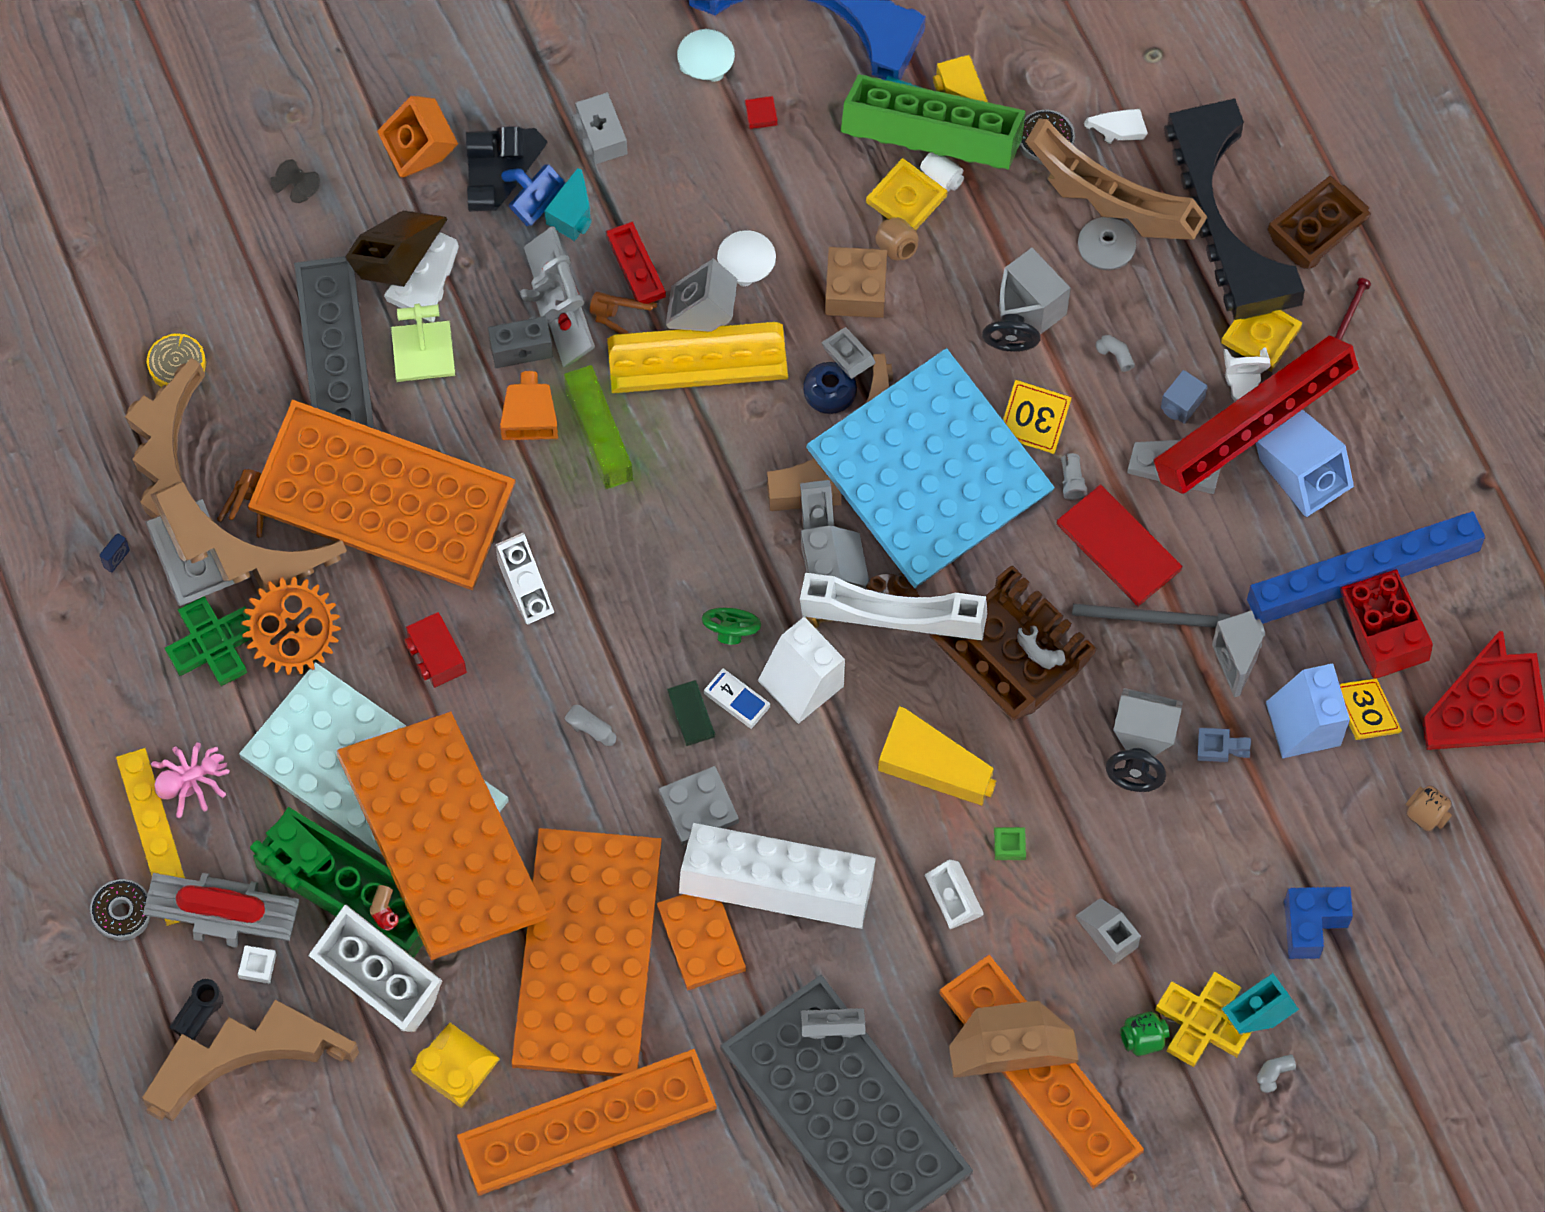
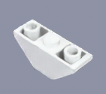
M518 534L496 544L498 564L525 623L528 625L553 614V607L525 534Z

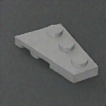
M1180 440L1135 442L1127 473L1160 481L1153 459ZM1220 469L1192 489L1214 494Z

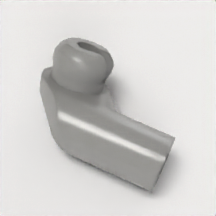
M1103 335L1102 339L1097 340L1095 344L1097 351L1103 355L1109 351L1113 353L1121 371H1129L1135 367L1125 343L1111 335Z
M1292 1054L1268 1060L1263 1064L1257 1075V1083L1260 1084L1262 1092L1269 1093L1275 1091L1277 1088L1275 1081L1279 1074L1296 1069Z

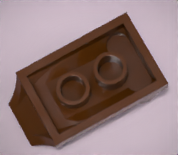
M1329 175L1270 222L1267 231L1273 243L1296 265L1301 268L1310 269L1317 266L1321 257L1365 222L1371 213L1368 211L1369 207L1347 186L1340 185Z

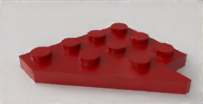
M1499 631L1424 717L1423 728L1426 749L1545 742V703L1537 653L1507 655L1504 632Z

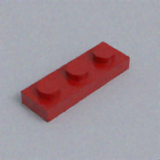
M633 221L607 230L606 238L636 302L649 304L666 298V291Z

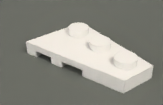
M440 232L404 287L390 286L384 294L387 302L400 308L414 307V304L419 303L421 306L437 305L438 301L442 299L444 293L443 285L446 276L450 275L459 247L457 240ZM427 317L424 319L434 323L435 317Z

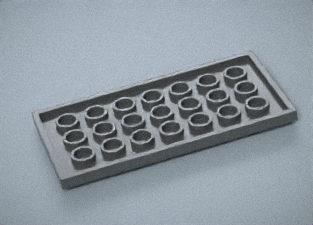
M822 975L812 980L720 1045V1050L844 1212H920L973 1174L972 1168L866 1031L864 1035H857L851 1038L841 1035L826 1036L821 1039L802 1037L801 1011L848 1009Z

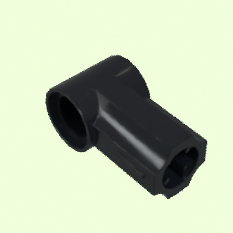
M210 979L197 981L193 985L191 996L169 1028L178 1036L183 1034L195 1040L213 1012L218 1011L223 1004V995L218 985ZM204 991H215V996L211 1001H200V996Z

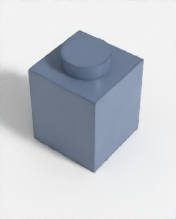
M1182 370L1164 393L1161 409L1169 418L1179 420L1185 424L1205 399L1208 385Z

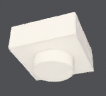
M244 946L238 972L239 979L270 984L276 952L274 950Z

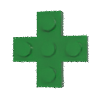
M205 596L178 609V613L190 635L165 647V651L179 676L207 663L220 687L247 673L245 665L235 650L236 647L251 640V638L242 637V634L250 631L249 627L241 625L242 621L250 620V616L243 612L244 609H247L246 606L219 620Z

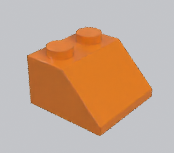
M410 96L377 130L400 177L409 176L442 162L458 145L435 98Z

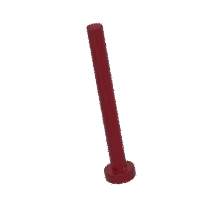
M1358 278L1356 282L1358 289L1335 336L1339 340H1342L1365 289H1370L1371 282L1366 278Z

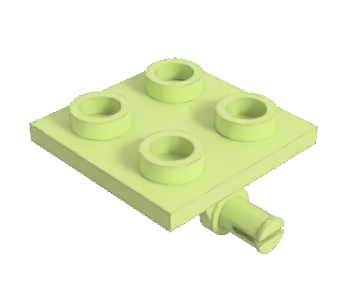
M419 303L414 304V307L397 308L398 321L416 319L417 324L391 327L396 381L402 382L455 376L450 321L422 323V318L440 317L438 304L421 306Z

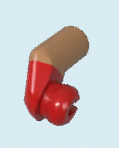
M379 885L370 908V914L378 927L384 930H391L398 924L399 920L398 915L394 914L388 906L393 890L387 886Z

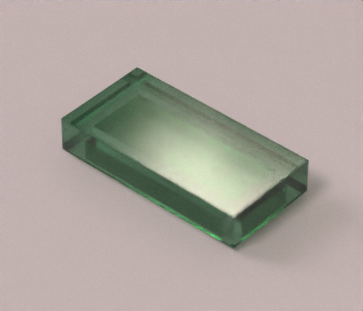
M694 680L668 688L667 693L685 745L689 746L715 738V732L697 681Z

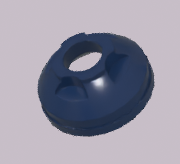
M824 362L816 365L808 372L804 381L803 392L807 403L813 409L826 414H834L844 411L854 402L857 384L855 377L851 379L836 362ZM832 374L839 379V383L835 387H826L821 381L822 378Z

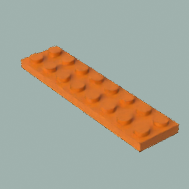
M990 954L945 985L939 992L964 1025L976 1008L1027 1002ZM1076 1063L1002 1072L1093 1189L1144 1152L1141 1144Z
M694 1048L458 1134L457 1139L477 1194L480 1196L717 1109V1105Z

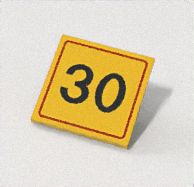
M1015 380L1003 421L1021 444L1055 454L1072 397Z
M1377 678L1339 684L1350 718L1348 724L1356 740L1402 732Z

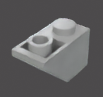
M1098 899L1076 915V919L1113 965L1138 948L1141 935L1120 910L1103 899Z

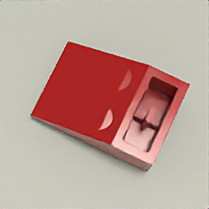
M1397 569L1341 587V593L1361 654L1373 679L1430 661L1433 643Z

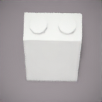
M803 617L781 635L758 682L799 724L844 687L845 659Z

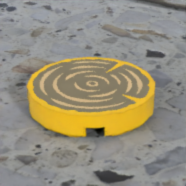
M174 333L163 336L154 342L148 351L146 363L152 379L157 385L162 387L169 384L174 378L177 368L183 363L186 364L191 357L201 364L205 372L206 358L203 347L196 339L186 334Z

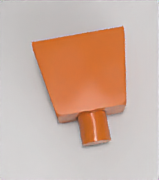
M524 371L520 374V384H512L507 387L500 423L502 440L558 439L557 420L550 385L538 384L537 372Z

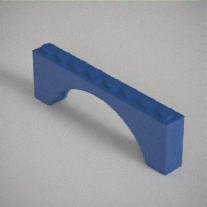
M689 0V6L716 16L724 9L744 0ZM809 0L835 12L856 31L868 52L873 76L886 80L887 76L898 80L902 79L925 31L926 16L915 9H906L895 5L891 0Z

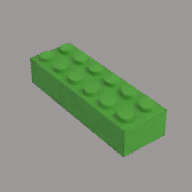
M858 74L844 102L841 133L850 134L856 138L864 137L878 140L883 144L891 143L905 146L911 150L928 151L938 156L960 158L966 162L987 164L993 168L1009 169L1022 141L1026 111Z

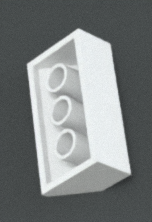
M347 905L342 908L308 955L403 1031H416L434 1006L442 983L440 978Z

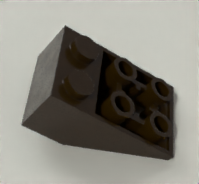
M402 210L360 234L346 254L345 259L361 280L404 287L448 219L444 216Z

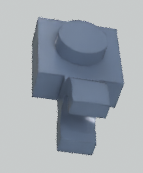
M1199 728L1197 761L1228 762L1229 754L1250 758L1251 738H1229L1230 729Z

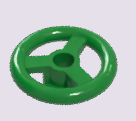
M736 608L710 609L701 618L706 628L718 633L717 640L719 642L729 645L741 643L742 636L755 634L762 626L757 616ZM717 618L721 620V623H715L711 619Z

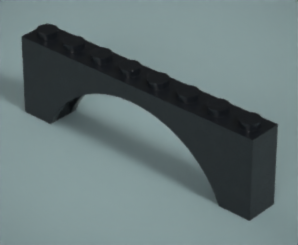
M1235 98L1169 113L1168 125L1164 126V133L1167 142H1172L1173 160L1176 166L1181 167V182L1184 190H1189L1191 196L1189 198H1193L1207 216L1199 230L1201 238H1206L1208 260L1210 263L1214 262L1217 269L1215 270V279L1218 287L1222 286L1224 289L1223 300L1227 311L1232 312L1234 320L1272 313V311L1302 306L1305 290L1296 266L1273 261L1250 249L1228 228L1216 206L1212 187L1214 171L1224 153L1242 137L1244 121Z

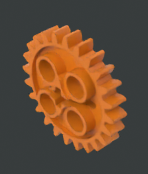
M282 577L279 578V587L277 588L271 581L268 582L269 592L259 588L257 592L260 599H249L254 608L244 609L243 611L250 616V620L242 621L241 625L249 627L250 631L242 634V637L251 638L252 640L246 646V649L256 648L257 652L253 659L255 660L263 656L265 660L262 667L265 668L270 663H273L274 673H277L281 666L285 667L286 675H290L292 667H295L300 675L303 674V665L305 664L309 669L314 670L313 660L323 664L325 660L322 653H333L328 644L338 643L339 641L331 636L332 632L341 630L340 627L333 625L332 622L340 618V615L330 613V610L336 604L325 603L329 596L328 592L321 596L317 594L320 585L317 584L312 589H308V579H305L301 586L297 585L296 577H292L290 585H286ZM289 596L296 597L300 602V609L296 613H290L285 609L284 602ZM310 607L312 609V612L295 626L296 634L290 631L275 645L270 644V640L287 626L285 623L286 618L292 621L306 608ZM271 616L276 619L278 626L274 633H267L263 630L261 623L264 617ZM308 619H315L319 622L320 632L318 635L311 636L306 633L304 626ZM286 639L294 640L298 646V650L293 656H288L282 651V643Z

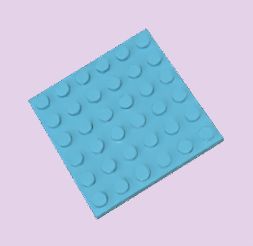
M947 348L810 441L806 446L914 589L1055 489L1050 480Z

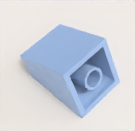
M1301 410L1256 442L1259 460L1306 517L1354 487L1346 445L1304 410Z
M1333 663L1302 670L1266 701L1282 759L1341 746L1350 718Z

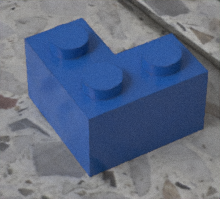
M1351 887L1288 888L1284 904L1289 959L1320 958L1324 948L1323 929L1349 928L1353 917Z

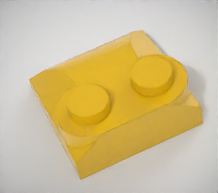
M449 1023L430 1046L419 1053L416 1063L411 1068V1072L462 1108L500 1058L455 1025Z

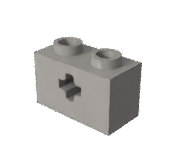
M608 93L575 103L576 114L572 115L577 132L582 130L584 138L581 140L585 154H591L595 164L628 154L627 140Z

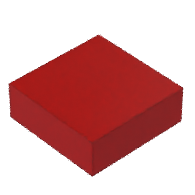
M773 96L745 100L749 129L778 126Z

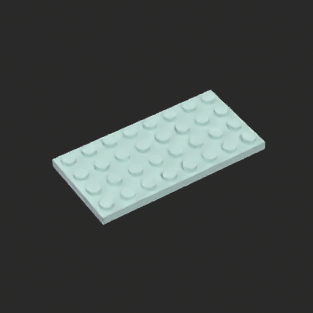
M315 662V669H309L239 753L240 758L384 859L337 757V749L406 727V725ZM485 781L500 812L509 801L508 797Z

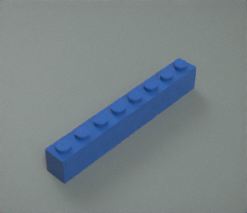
M1474 511L1252 584L1250 585L1247 601L1255 619H1260L1262 624L1342 598L1341 587L1395 569L1398 570L1400 577H1404L1479 552L1485 535Z

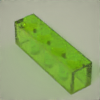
M589 365L565 373V390L605 490L633 481L631 461L593 366Z

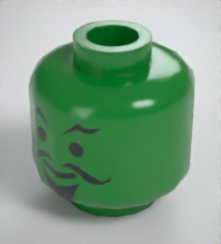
M1150 1011L1127 1018L1124 1027L1120 1029V1034L1126 1051H1131L1136 1056H1143L1158 1052L1164 1048L1165 1038L1169 1037V1028L1164 1019L1160 1020L1157 1014Z

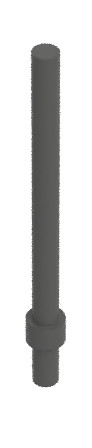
M1074 603L1072 609L1073 616L1216 628L1218 621L1230 618V614L1218 613L1217 616Z

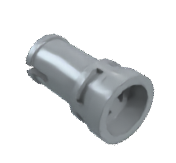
M1070 453L1067 454L1068 461L1065 455L1061 457L1064 473L1063 495L1067 500H1079L1087 495V487L1081 473L1080 456Z

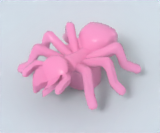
M199 742L193 747L191 767L188 766L182 750L176 746L172 750L178 756L182 764L181 766H176L169 760H163L161 763L152 761V767L160 769L168 767L171 769L161 772L156 777L155 791L158 797L162 799H171L177 795L179 796L176 813L178 818L182 817L185 797L191 796L195 792L202 811L208 810L203 792L197 781L210 785L220 797L224 798L226 796V793L219 788L216 781L203 777L206 774L219 777L230 773L229 769L223 770L226 768L227 763L218 764L224 760V756L213 754L209 757L210 754L218 751V747H213L206 751L205 758L200 766L197 765L198 752L201 748V743Z

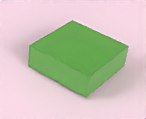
M994 827L995 860H1026L1025 827Z

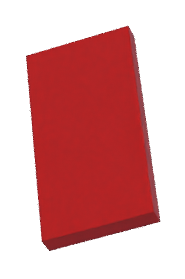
M1101 484L1057 520L1056 524L1138 607L1182 571L1183 566Z

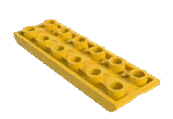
M778 322L719 326L712 332L680 329L618 334L607 338L612 393L788 379L783 324Z

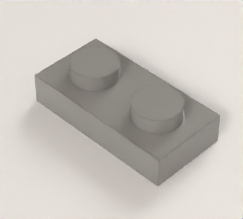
M846 327L821 342L825 351L851 379L876 363L872 354Z
M830 480L800 483L803 530L834 526Z
M864 1008L801 1011L802 1037L821 1039L826 1036L841 1035L851 1038L857 1035H864Z

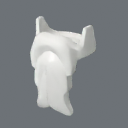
M1266 348L1260 350V357L1243 358L1232 357L1229 351L1224 349L1225 378L1227 385L1231 387V398L1234 401H1237L1257 387L1261 382V373L1271 366Z

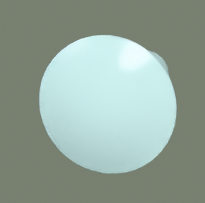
M710 29L697 30L687 35L680 43L677 53L680 69L683 73L697 79L714 82L723 78L724 74L731 68L735 56L731 41L724 34Z

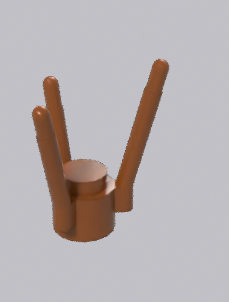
M596 291L592 297L589 311L590 314L597 315L595 322L604 324L619 334H630L608 319L609 316L614 317L616 315L618 306L650 311L653 308H657L658 304L655 302L644 304L636 302L635 299L616 297Z
M244 469L242 471L239 481H236L232 493L217 517L218 522L223 521L232 504L233 507L228 517L229 520H234L243 499L251 500L261 476L260 472L251 469ZM258 513L256 537L261 538L264 515Z

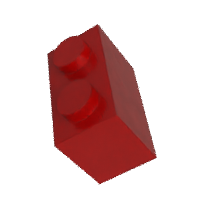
M439 612L406 626L408 638L404 639V642L411 656L416 654L421 663L417 664V667L424 681L429 679L433 687L436 688L467 673L465 661Z

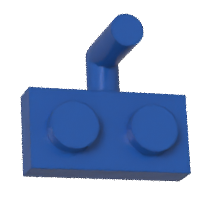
M549 164L544 165L532 179L522 169L506 170L502 173L503 181H517L523 187L508 207L526 226H532L566 183Z

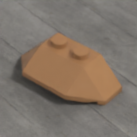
M1040 1001L976 1008L949 1046L954 1078L1079 1062L1074 1030Z

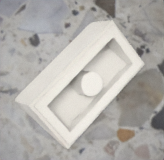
M947 860L925 874L950 929L984 915L958 861Z

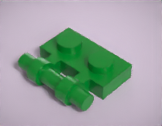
M289 812L265 833L266 837L272 842L269 846L265 847L259 840H256L250 846V849L257 855L256 860L263 866L267 865L276 873L275 878L281 884L286 883L292 890L297 889L302 883L296 876L300 870L310 878L332 857L331 852ZM282 851L291 862L284 865L276 856Z

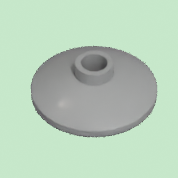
M1101 217L1090 221L1083 227L1078 238V249L1082 258L1089 265L1101 270H1115L1126 265L1134 256L1136 238L1132 229L1123 221L1116 218ZM1103 237H1111L1113 240L1105 241Z

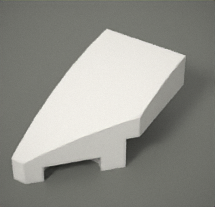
M1140 109L1100 114L1089 117L1084 122L1085 127L1088 129L1093 127L1105 135L1104 140L1109 144L1114 138L1117 140H1143L1148 134Z

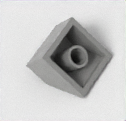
M713 258L671 286L666 326L670 329L712 332L719 326L728 324L733 317L737 278Z
M835 526L801 530V549L806 573L835 576L847 583L865 589L869 582L860 533Z
M1252 610L1218 621L1212 642L1213 649L1234 698L1241 695L1257 661L1259 650L1262 648V639L1265 636L1263 624L1260 619H1255Z

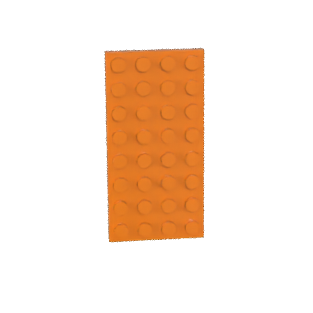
M292 399L248 509L333 541L342 540L347 546L473 591L516 480Z
M452 712L337 749V757L431 960L547 920L546 909Z
M539 828L533 884L546 909L547 920L527 926L512 1068L613 1077L638 1069L662 838Z

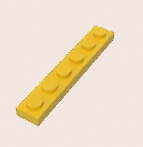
M146 748L117 756L116 760L151 875L157 873L185 878L162 800L155 791L156 780ZM165 919L167 926L180 922Z

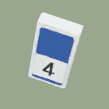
M724 668L704 689V694L750 729L755 726L770 708V703Z

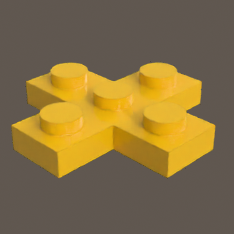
M1214 972L1198 997L1172 981L1155 1009L1157 1012L1181 1025L1167 1052L1195 1067L1210 1042L1237 1058L1252 1032L1239 1034L1222 1008L1237 998L1242 987Z

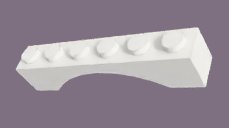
M805 573L800 596L802 616L975 640L983 639L987 618L986 596L952 593L936 597L894 596L863 589L835 576Z

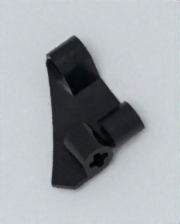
M510 126L500 127L491 131L466 132L469 212L496 211L518 185V182L503 181L502 173L513 169H522L527 173L548 143L536 128L523 129L522 127Z

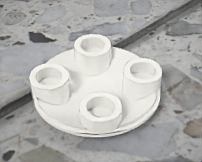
M745 230L735 232L724 239L718 249L717 259L718 263L737 278V283L740 286H749L752 282L763 279L771 272L776 263V254L772 243L767 237L755 231Z

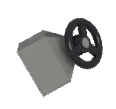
M1030 248L1005 267L999 299L1001 321L987 325L982 332L983 340L993 348L1009 352L1030 350L1039 344L1041 334L1067 315L1071 288L1033 248ZM998 330L1002 333V337L995 339L991 336V333ZM1017 341H1026V342H1021V343H1010V342H1017Z
M1123 688L1113 731L1124 746L1125 751L1113 754L1106 762V773L1112 782L1123 789L1134 792H1150L1164 784L1166 770L1163 764L1154 756L1174 744L1183 701ZM1126 760L1124 768L1115 769V765L1118 762ZM1150 766L1156 770V778L1148 773ZM1124 777L1140 779L1145 783L1131 782L1124 779Z

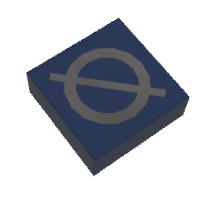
M119 533L115 534L99 554L103 568L111 573L130 551L127 539Z

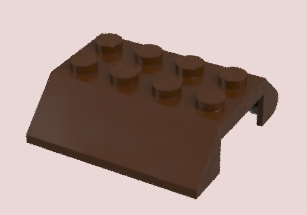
M1010 566L996 578L995 588L985 595L987 618L982 640L930 634L929 636L1012 720L1034 713L1076 677L1097 651V648L1089 640L1083 642L1085 636L1081 632L1074 634L1065 646L1059 642L1072 623L1068 619L1062 621L1064 616L1046 598L1041 600L1043 595L1036 590L1030 594L1023 605L1018 601L1030 582L1026 578L1020 580L1022 574L1014 566ZM1031 626H1036L1038 633L1035 642L1038 647L1043 650H1051L1052 652L1056 650L1063 651L1065 662L1060 666L1055 665L1051 669H1047L1030 659L1018 643L1017 634L1019 628H1022L1023 634L1030 636Z

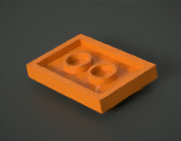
M683 894L657 903V909L687 991L746 971L744 960L722 901Z

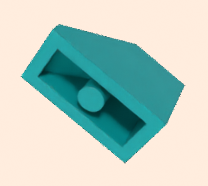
M579 168L575 170L545 209L546 225L555 227L558 232L573 241L577 239L580 233L585 234L592 223L583 171Z
M1274 973L1222 1008L1239 1034L1273 1028L1299 1010Z

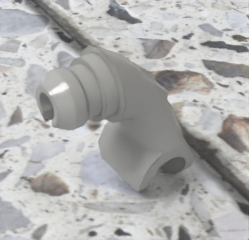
M1031 626L1030 636L1023 634L1022 628H1019L1017 634L1018 643L1030 659L1047 669H1051L1055 665L1060 666L1065 662L1063 651L1056 650L1052 652L1051 650H1043L1038 647L1035 642L1038 633L1036 626Z
M573 705L564 719L576 732L579 730L584 731L596 741L602 742L605 746L615 744L616 734L612 732L611 726L587 711L584 707Z

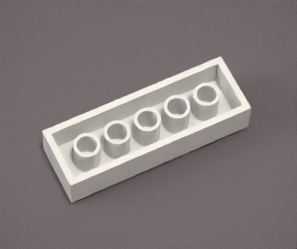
M693 823L681 867L679 893L862 929L873 882L876 858Z

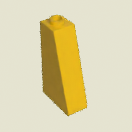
M899 706L879 758L878 771L981 806L986 796L992 797L997 780L992 779L993 767L907 709Z

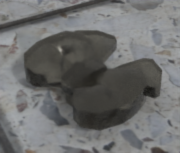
M294 159L281 163L276 170V177H271V187L275 193H279L289 184L294 186L290 200L295 203L307 201L309 197L316 193L320 185L318 173H304L302 169L298 168L297 162Z

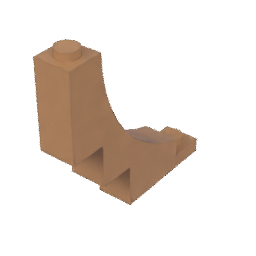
M275 1000L256 1031L228 1017L210 1048L182 1034L142 1099L147 1107L146 1112L161 1121L165 1117L173 1122L193 1096L206 1085L230 1071L267 1060L296 1059L318 1062L325 1049H328L326 1052L334 1059L343 1061L345 1058L353 1063L359 1053L357 1043Z

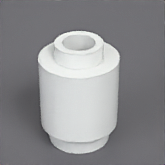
M930 152L921 163L920 171L940 184L948 192L951 189L955 191L963 182V169L946 156H938Z

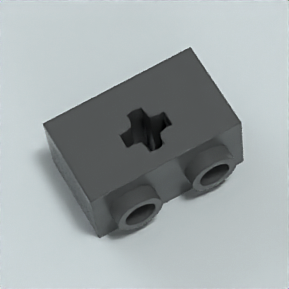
M546 316L488 327L495 369L553 358Z

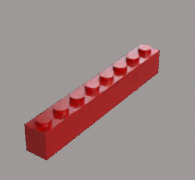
M1330 335L1153 459L1161 484L1181 494H1185L1359 370L1353 345Z

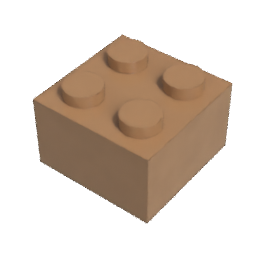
M829 247L825 315L884 318L887 250Z

